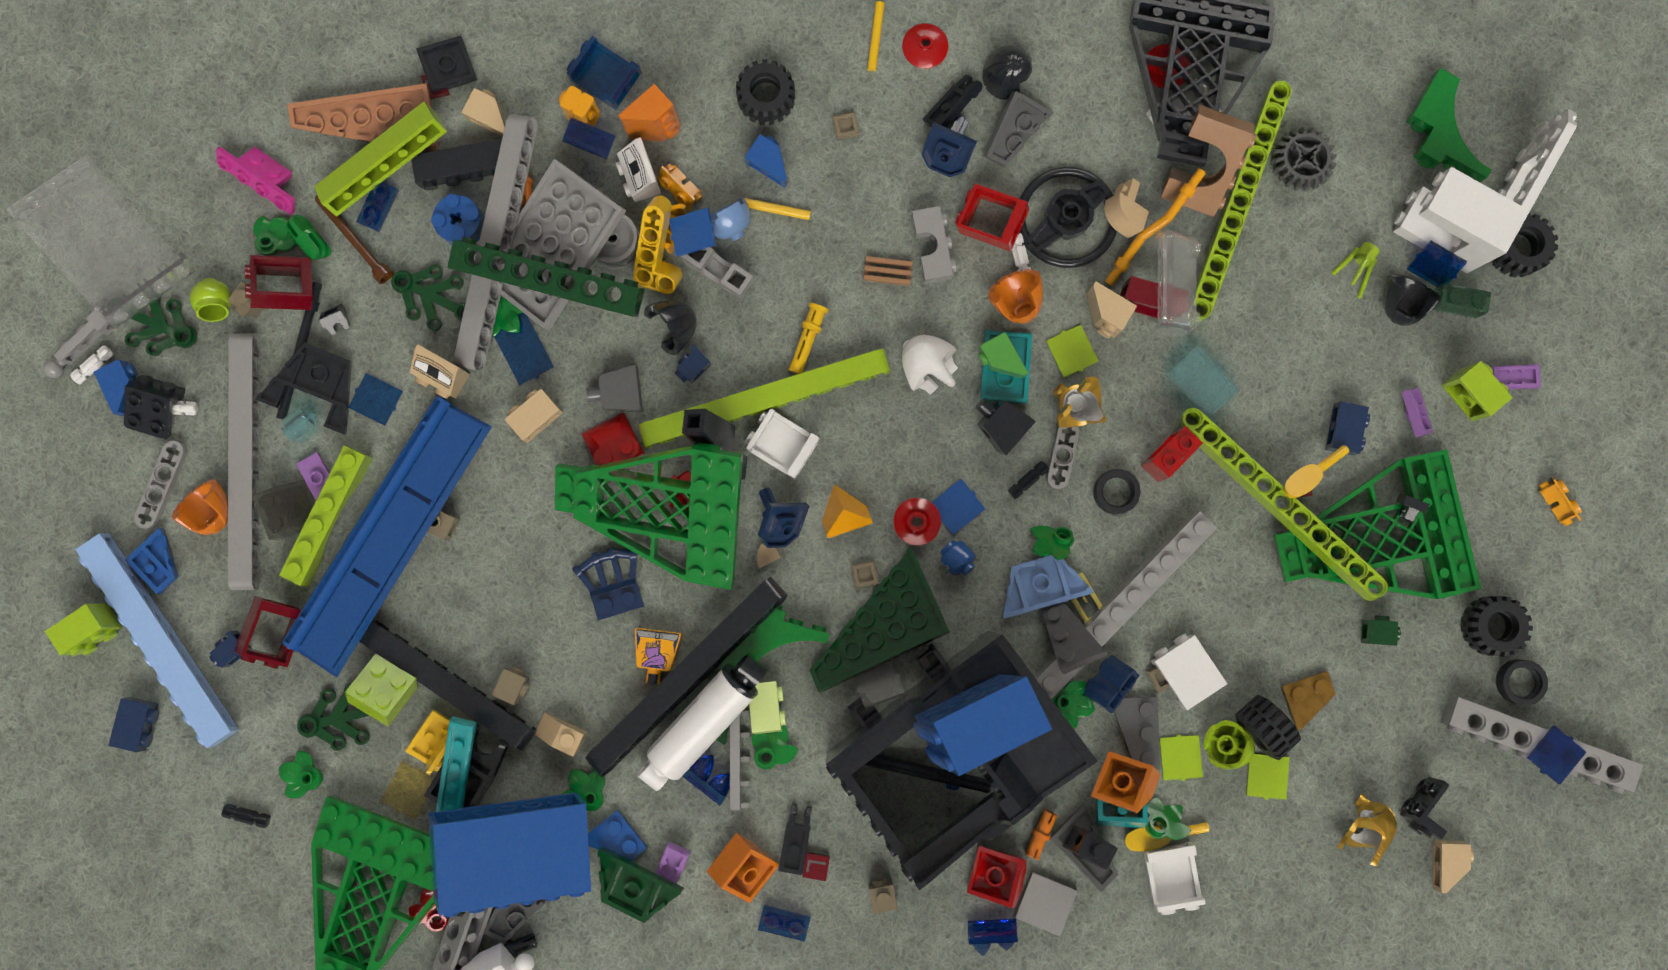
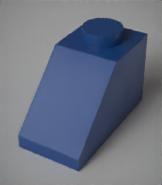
M759 134L744 157L745 163L785 188L787 178L780 146H778L779 143L770 136L765 138Z
M118 359L93 373L112 413L124 416L125 385L134 380L138 372L132 363Z

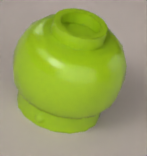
M203 279L195 284L190 291V304L196 311V316L203 321L217 322L225 319L232 306L227 301L232 295L231 290L226 284L216 279Z

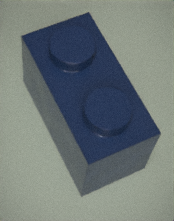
M1343 401L1335 403L1325 450L1334 452L1342 445H1345L1349 449L1348 455L1360 454L1366 444L1364 431L1370 422L1369 407Z
M133 697L121 698L108 746L132 752L145 751L153 740L151 730L159 717L158 703Z

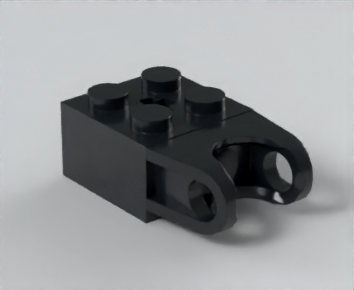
M476 723L463 808L479 806L495 779L509 747V743L502 741L492 753L482 752L477 746V738L481 725ZM443 765L424 794L426 798L437 803Z

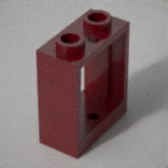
M250 255V264H245L244 270L245 279L250 280V284H245V298H250V308L311 310L313 297L311 258ZM257 275L299 277L300 293L257 291Z
M1131 276L1123 284L1120 294L1121 297L1137 306L1134 311L1135 313L1170 323L1179 318L1181 313H1185L1189 301L1185 299L1187 291Z
M254 596L234 651L241 656V660L255 663L256 660L263 661L264 665L270 668L278 669L279 666L288 668L294 650L287 649L282 643L277 655L251 649L248 646L262 610L290 618L284 634L285 637L302 609Z

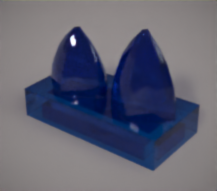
M571 118L562 142L607 160L616 136Z
M381 182L370 191L356 222L380 233L399 190Z
M707 755L698 759L682 777L720 806L726 799L730 789V774H720L708 781L714 767V755Z
M764 905L758 930L805 942L811 916Z
M1016 918L968 921L969 945H973L975 950L982 956L988 952L993 943H998L1002 949L1008 951L1015 942H1018Z

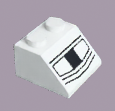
M641 137L636 138L617 153L619 161L615 162L620 176L625 175L627 183H624L623 186L627 197L632 196L634 202L661 194Z

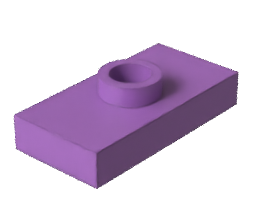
M1539 364L1491 366L1493 375L1499 382L1504 383L1509 390L1541 388Z
M1420 388L1403 391L1402 396L1406 405L1405 414L1411 422L1415 437L1433 433Z
M318 452L296 463L315 500H317L330 474Z
M669 842L655 873L678 884L691 851Z

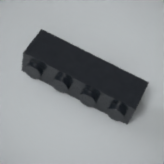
M502 139L416 155L411 159L415 183L420 188L429 191L437 189V185L457 186L464 180L479 182L484 180L485 176L493 175L494 177Z

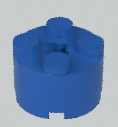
M449 194L436 205L431 222L436 232L452 245L453 239L462 240L463 236L476 239L478 242L483 228L484 216L482 211L469 198L462 195ZM458 219H460V220L462 219V222H461V223H458V222H456V221H457Z

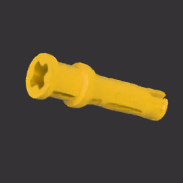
M811 302L808 305L810 309L806 320L802 321L803 331L788 368L789 371L796 374L803 372L816 334L822 331L821 324L823 318L829 311V309Z

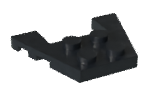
M304 343L284 365L285 367L276 377L274 376L269 385L257 395L255 400L278 408L287 386L293 387L331 402L333 405L323 427L346 435L352 361Z

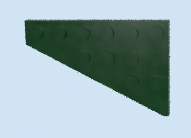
M912 548L906 551L907 553L897 565H894L890 570V574L872 592L873 595L863 607L859 608L855 617L850 619L838 634V638L823 652L820 660L816 661L810 668V673L818 692L822 693L950 633Z

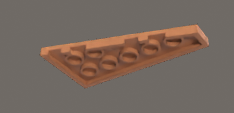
M425 83L289 103L287 107L291 128L372 142L425 101L431 108L432 103L429 85ZM438 140L433 142L422 152H432L439 150Z

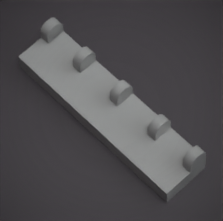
M743 710L730 724V810L750 808V802H741V786H750V780H741V762H750V756H741V738L750 737V732H741V716H750V710Z

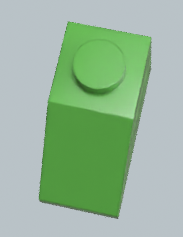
M1005 332L979 346L978 350L980 353L977 356L983 366L987 365L989 370L1020 379L1028 375V371Z

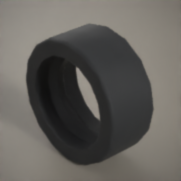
M1112 469L1102 474L1096 480L1093 494L1099 508L1106 513L1115 515L1123 514L1133 509L1139 502L1141 490L1138 480L1129 471ZM1120 478L1128 483L1131 494L1125 504L1114 506L1105 500L1103 488L1108 480Z
M1514 659L1507 661L1500 667L1496 675V686L1498 692L1505 700L1512 704L1529 706L1538 703L1545 696L1548 690V678L1546 672L1539 664L1531 660ZM1525 668L1533 674L1535 687L1529 695L1517 696L1511 691L1509 679L1515 669Z

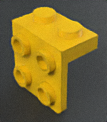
M434 709L429 713L405 748V752L426 764L425 773L429 776L433 770L437 772L443 765L450 721L449 718Z

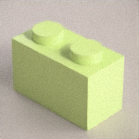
M776 681L758 683L756 685L758 695L749 703L752 733L762 734L782 731V725H786L785 711H780L779 701H784L782 686L778 687Z

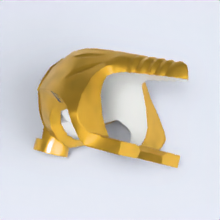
M1086 377L1080 385L1070 387L1060 383L1054 389L1053 395L1059 399L1060 412L1057 414L1059 427H1077L1090 423L1106 422V416L1101 408V389L1097 377Z
M1362 793L1355 803V806L1358 807L1357 813L1359 818L1353 822L1348 832L1340 840L1337 848L1341 850L1345 844L1349 847H1375V852L1369 864L1377 866L1396 834V817L1388 806L1370 801ZM1357 827L1363 828L1362 832L1354 833Z

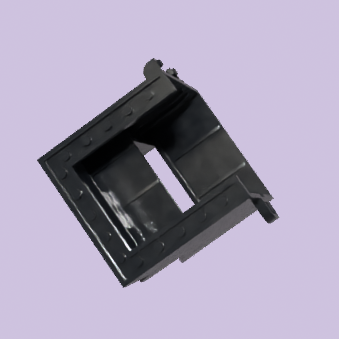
M986 631L947 662L932 643L915 655V658L922 665L928 676L880 712L877 711L864 693L847 706L861 726L827 751L826 769L834 779L838 777L841 780V786L848 796L852 794L855 796V805L864 817L867 814L869 815L872 829L878 837L884 836L885 846L893 857L899 856L901 871L909 882L914 880L919 891L981 839H995L1032 812L1044 798L1098 762L1004 635L1000 633ZM933 652L937 660L930 663L926 656ZM998 674L1027 676L1052 730L978 766L977 768L981 773L987 772L983 776L994 791L909 854L895 835L891 825L887 824L865 794L863 787L856 782L851 774L914 728L913 723L917 722L915 715ZM861 705L867 710L862 716L856 710Z

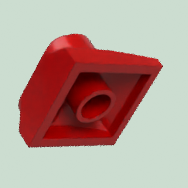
M624 412L581 433L595 465L627 460L645 454Z
M979 845L967 893L1009 908H1015L1024 883L1027 860L1017 855L1007 854Z

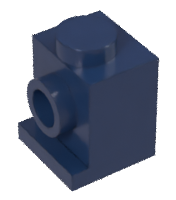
M694 345L690 347L692 351L690 355L686 353L678 361L679 366L674 372L683 383L688 380L692 384L712 365Z
M238 630L228 631L226 633L227 637L215 643L214 646L216 648L210 652L209 657L216 666L221 668L230 667L241 658L234 651L240 636Z

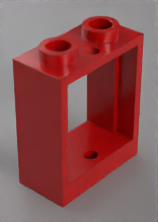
M975 183L973 189L967 192L965 197L966 205L963 211H960L956 217L955 224L959 233L1011 252L1030 210L1027 201ZM981 199L1013 210L1001 238L969 227Z
M1184 426L1174 431L1141 467L1157 482L1168 479L1203 442Z

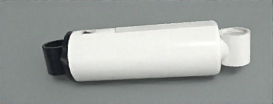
M746 654L735 667L726 664L649 748L647 752L649 760L642 766L637 777L655 791L660 790L668 779H680L758 695L756 685L765 676L767 669L749 654Z

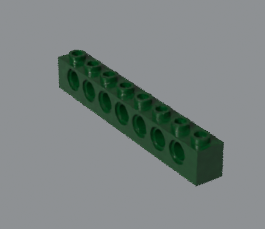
M463 236L462 240L453 239L447 266L449 269L631 317H638L645 288L638 287L639 282L624 279V283L615 281L616 276L601 273L599 277L592 275L591 269L578 267L577 270L569 269L568 263L556 260L554 264L546 263L545 257L533 254L531 258L523 257L522 251L510 248L508 252L500 251V246L486 242L485 246L477 245V240ZM479 251L482 259L479 264H476L474 255ZM500 257L505 262L502 270H499L497 267V260ZM523 263L528 267V272L525 276L520 274V266ZM546 269L551 273V279L547 283L542 277ZM569 275L574 278V285L570 289L565 283ZM592 281L598 286V290L594 295L588 289ZM615 287L621 291V297L617 301L611 295Z

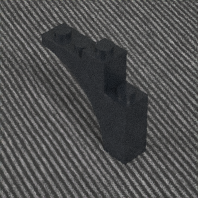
M706 408L684 410L682 434L693 445H696L698 442L722 446L724 451L740 453L733 449L735 425ZM744 454L741 480H745L748 457Z

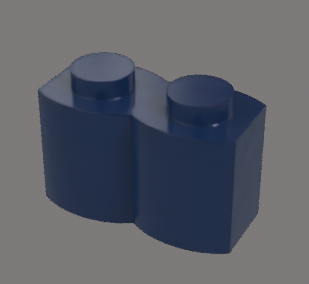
M1111 655L1102 661L1099 673L1094 678L1088 680L1084 694L1090 700L1109 713H1113L1117 709L1125 694L1131 690L1139 677V674L1133 668Z

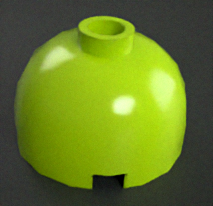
M1224 720L1216 725L1213 724L1209 727L1204 737L1203 746L1209 756L1208 760L1217 768L1226 770L1241 768L1249 763L1254 755V738L1249 729L1238 722Z

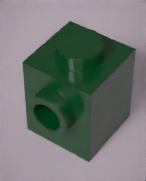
M1375 615L1374 620L1362 619L1361 643L1397 646V641L1401 637L1398 622L1390 621V616Z

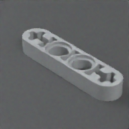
M169 441L163 446L134 516L135 523L139 527L150 529L159 523L187 456V448L183 443ZM176 448V450L180 451L179 455L173 456L170 449ZM165 460L176 462L175 466L172 464L165 463ZM165 467L171 470V477L168 480H163L160 475ZM159 489L162 492V498L159 502L155 503L151 495L154 490ZM146 505L157 506V509H151L146 507ZM149 513L152 520L145 522V519L142 518L143 514Z

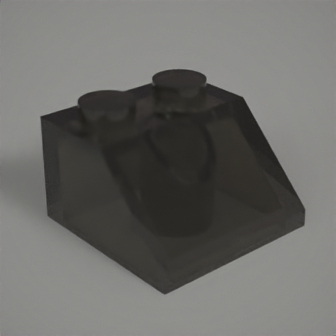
M305 480L274 486L252 495L269 540L279 541L300 533L315 504L313 495Z

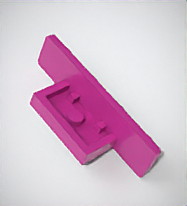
M255 146L238 159L222 147L216 149L217 164L222 170L228 171L242 184H247L261 197H265L273 202L278 209L284 210L290 215L295 212L294 197L281 189L292 177L290 170Z

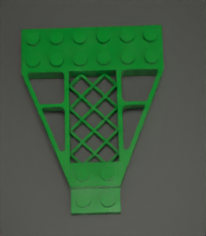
M698 442L693 446L603 465L579 467L559 463L555 466V510L574 513L573 518L685 582L732 590L735 578L743 454L724 451L722 446ZM684 455L692 456L691 482L661 477L662 460ZM654 462V475L621 470L626 467ZM609 480L615 481L621 489L614 493L606 482ZM632 484L638 485L644 493L637 497L629 486ZM655 488L661 489L667 497L660 501L652 490ZM605 492L609 498L603 502ZM621 492H624L632 501L627 506L617 496ZM678 492L684 493L690 501L683 505L675 495ZM647 496L655 506L648 510L640 499ZM611 500L620 510L615 515L606 506ZM668 500L678 509L672 514L663 505ZM635 505L643 515L636 519L628 508ZM655 509H658L665 517L660 523L651 514ZM623 513L626 518H620L618 516ZM679 513L688 521L683 527L674 518ZM646 517L650 523L642 522L641 520ZM669 522L673 527L664 526V524ZM616 530L649 536L651 538V550ZM658 538L686 543V570L658 555Z
M1447 449L1395 461L1316 515L1320 521L1328 524L1327 527L1330 530L1334 526L1342 531L1343 534L1340 539L1343 542L1347 536L1358 541L1353 549L1355 553L1359 551L1362 545L1372 550L1365 562L1372 568L1385 567L1389 581L1387 592L1428 599H1441L1481 589ZM1397 467L1400 469L1406 495L1430 504L1427 512L1419 511L1414 521H1411L1408 527L1397 522L1403 504L1398 503L1380 507L1377 503L1373 483ZM1363 490H1367L1370 502L1368 510L1333 518L1327 517L1329 513ZM1398 509L1393 518L1383 513ZM1375 514L1370 523L1360 518ZM1379 517L1390 522L1384 533L1374 527ZM1352 519L1348 524L1347 528H1344L1343 526L1336 523L1339 521ZM1356 521L1367 527L1361 538L1350 532ZM1394 525L1404 531L1398 542L1388 536ZM1370 531L1381 536L1375 547L1365 541ZM1292 532L1273 535L1284 582L1311 578L1348 585ZM1312 532L1313 539L1317 542H1322L1321 534ZM1408 535L1417 539V545L1413 551L1403 545ZM1385 540L1395 545L1390 556L1379 550ZM1333 549L1331 552L1333 558L1338 552L1337 549ZM1400 549L1409 554L1395 558ZM1376 554L1386 559L1371 563ZM1421 559L1429 592L1424 593L1398 588L1393 569L1394 564ZM1357 567L1349 568L1350 573L1359 572ZM1368 584L1369 589L1378 590L1375 584Z
M328 796L325 799L311 842L315 970H382L435 905L433 894L416 917L398 911L407 882L433 892L430 834L336 797ZM322 848L345 856L348 859L340 887L323 881ZM365 866L370 867L374 876L373 879L367 882L361 871ZM387 874L391 875L394 882L393 888L387 890L382 879ZM357 878L359 886L353 888L355 880ZM376 881L381 893L375 897L372 896L368 884ZM361 888L366 902L359 905L354 891ZM323 889L336 896L326 931L324 928ZM380 897H383L387 906L386 910L382 913L379 912L374 901ZM349 901L352 909L346 911L347 904ZM366 904L369 905L373 915L368 920H365L360 909ZM354 911L359 925L351 928L346 915ZM395 919L408 923V927L384 955ZM375 920L379 929L378 934L372 936L367 923ZM342 924L345 932L338 935L340 926ZM360 927L366 940L358 944L353 930ZM345 934L352 947L346 951L343 950L339 938ZM367 943L372 954L370 958L365 960L360 946ZM353 950L356 958L349 956L346 953Z

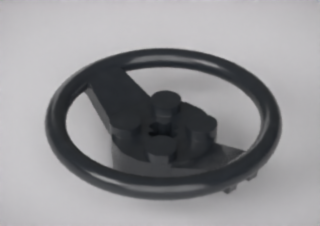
M1059 167L1048 170L1034 178L1025 188L1020 199L1028 203L1032 194L1039 186L1057 177H1077L1091 184L1079 190L1065 188L1057 192L1047 206L1044 220L1034 232L1029 235L1025 219L1020 233L1023 236L1024 245L1039 260L1055 267L1076 268L1092 263L1109 249L1117 234V231L1110 223L1107 234L1101 244L1085 256L1063 259L1049 255L1043 250L1061 238L1069 240L1084 234L1093 222L1094 210L1104 199L1107 200L1114 195L1105 182L1093 173L1075 167ZM1064 210H1073L1075 212L1074 218L1067 217Z

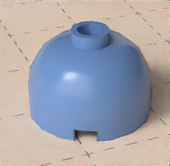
M744 197L737 199L736 203L728 204L710 214L712 224L715 226L713 229L714 236L723 240L731 238L732 241H735L744 236L743 230L749 226L751 221V212Z

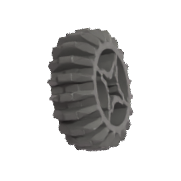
M1304 127L1300 128L1298 132L1293 129L1289 132V135L1284 134L1281 137V141L1275 144L1277 149L1272 152V156L1275 159L1271 161V165L1278 166L1274 170V174L1280 172L1282 174L1278 180L1280 182L1284 179L1288 180L1286 187L1294 184V191H1298L1302 186L1304 192L1308 191L1310 187L1317 189L1319 184L1323 185L1326 183L1327 178L1333 175L1331 169L1336 167V163L1332 160L1337 157V154L1331 153L1335 145H1327L1330 137L1323 140L1321 138L1322 131L1315 135L1314 128H1310L1306 133ZM1298 143H1306L1311 145L1312 147L1306 148L1302 144ZM1288 150L1291 152L1290 155L1293 159L1291 166L1287 157ZM1317 153H1319L1321 159L1320 168L1318 167L1319 163L1316 160ZM1308 154H1311L1305 162H1302L1299 165L1297 164L1302 160L1301 158H1303L1304 156L1306 157ZM1297 170H1302V171L1306 172L1307 174L1310 173L1311 176L1301 175V174L1297 173L1296 171H1297Z

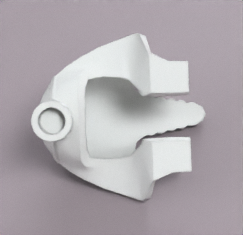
M925 334L915 336L903 343L902 364L911 390L915 391L921 388L931 395L938 388V385L927 374L934 375V377H937V379H940L941 382L949 387L955 386L956 383L952 374L958 367L952 358L956 351L953 345L943 339Z

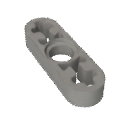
M1078 426L1071 427L1074 436L1068 438L1067 444L1072 443V448L1068 445H1058L1059 441L1064 442L1065 434L1062 433V430H1065L1067 427H1058L1049 471L1046 477L1047 484L1052 489H1062L1069 482L1079 437ZM1059 449L1068 451L1069 459L1067 462L1057 460L1056 453ZM1054 464L1061 467L1067 466V471L1062 469L1060 474L1064 478V482H1059L1058 485H1055V480L1051 479V476L1056 475L1058 468H1053Z

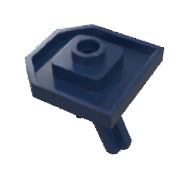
M964 116L956 117L951 129L935 122L933 123L921 153L929 169L948 177L965 172L977 141L963 135L968 126V121Z
M766 487L759 491L766 510L762 513L763 520L758 536L767 548L787 547L799 537L810 506L806 502L777 503L771 489Z

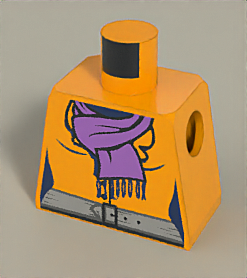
M635 628L636 666L647 669L646 683L659 684L662 671L673 670L683 633Z

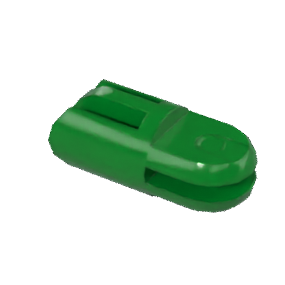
M293 215L289 218L286 224L288 232L305 255L311 258V261L331 255L332 251L328 244L304 216Z

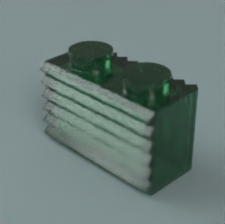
M1445 283L1434 288V291L1439 294L1441 300L1432 311L1451 313V315L1455 313V315L1474 317V319L1487 314L1489 311L1491 292Z

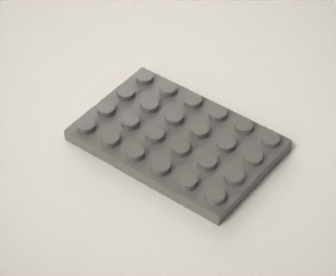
M554 159L518 216L511 249L522 251V256L531 258L532 254L545 257V262L554 264L555 260L568 263L569 269L577 270L578 267L589 269L627 210L560 161ZM523 263L520 266V274L525 276L528 272V267ZM548 269L542 275L546 283L551 279V273ZM571 275L565 280L566 286L569 289L574 285V278ZM503 283L501 292L504 298L541 327L549 331L569 301Z

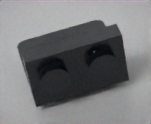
M148 375L138 376L125 385L124 426L154 437L168 439L171 436L172 406L184 397L185 388L176 386L171 382L153 379V377Z
M1432 777L1422 779L1416 786L1417 793L1414 797L1408 798L1402 805L1403 811L1400 815L1410 822L1408 827L1417 834H1423L1430 839L1432 836L1442 839L1447 833L1444 828L1428 817L1431 810L1448 789L1449 784L1446 781Z

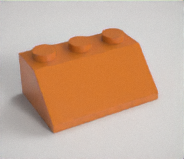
M655 84L618 115L630 140L641 137L642 141L664 142L667 138H674L679 133L678 128L681 127L673 103Z

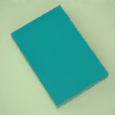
M985 330L984 343L1004 332L1007 334L1028 371V375L1020 379L989 370L987 365H982L980 401L986 398L992 402L1004 400L1008 403L1027 404L1032 333Z

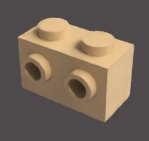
M535 389L526 396L527 401L521 406L516 405L511 408L507 413L509 416L504 419L521 440L529 443L563 414V411L543 389L538 391Z

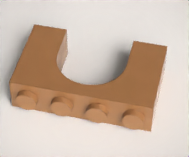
M1199 105L1191 122L1188 136L1218 147L1223 152L1226 163L1217 173L1203 177L1195 188L1197 191L1191 199L1188 198L1183 206L1214 217L1217 209L1222 210L1227 198L1224 195L1227 189L1231 190L1236 181L1234 174L1237 168L1242 169L1246 160L1244 153L1247 147L1252 148L1257 134H1254V124ZM1171 167L1162 187L1161 198L1174 202L1181 193L1179 190L1183 184L1188 183L1193 175Z

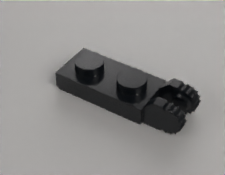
M964 75L923 118L924 123L930 128L934 122L947 128L972 98H976L983 88L982 83L978 80L973 81V78L969 75Z
M792 803L789 822L786 824L778 871L802 875L811 828L809 823L812 807L807 806L805 809L804 825L797 824L794 821L798 807L797 804Z

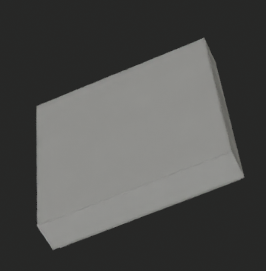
M1032 871L1014 917L1061 936L1078 890Z

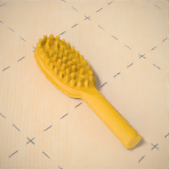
M1342 445L1319 464L1306 465L1293 473L1284 485L1285 496L1297 498L1314 489L1322 480L1323 472L1349 453L1348 447Z
M1207 822L1187 826L1191 829L1189 835L1209 832ZM1153 825L1157 830H1160L1159 826ZM1144 827L1129 832L1125 837V844L1132 851L1142 852L1161 848L1167 845L1171 839L1168 837L1162 839L1153 838Z

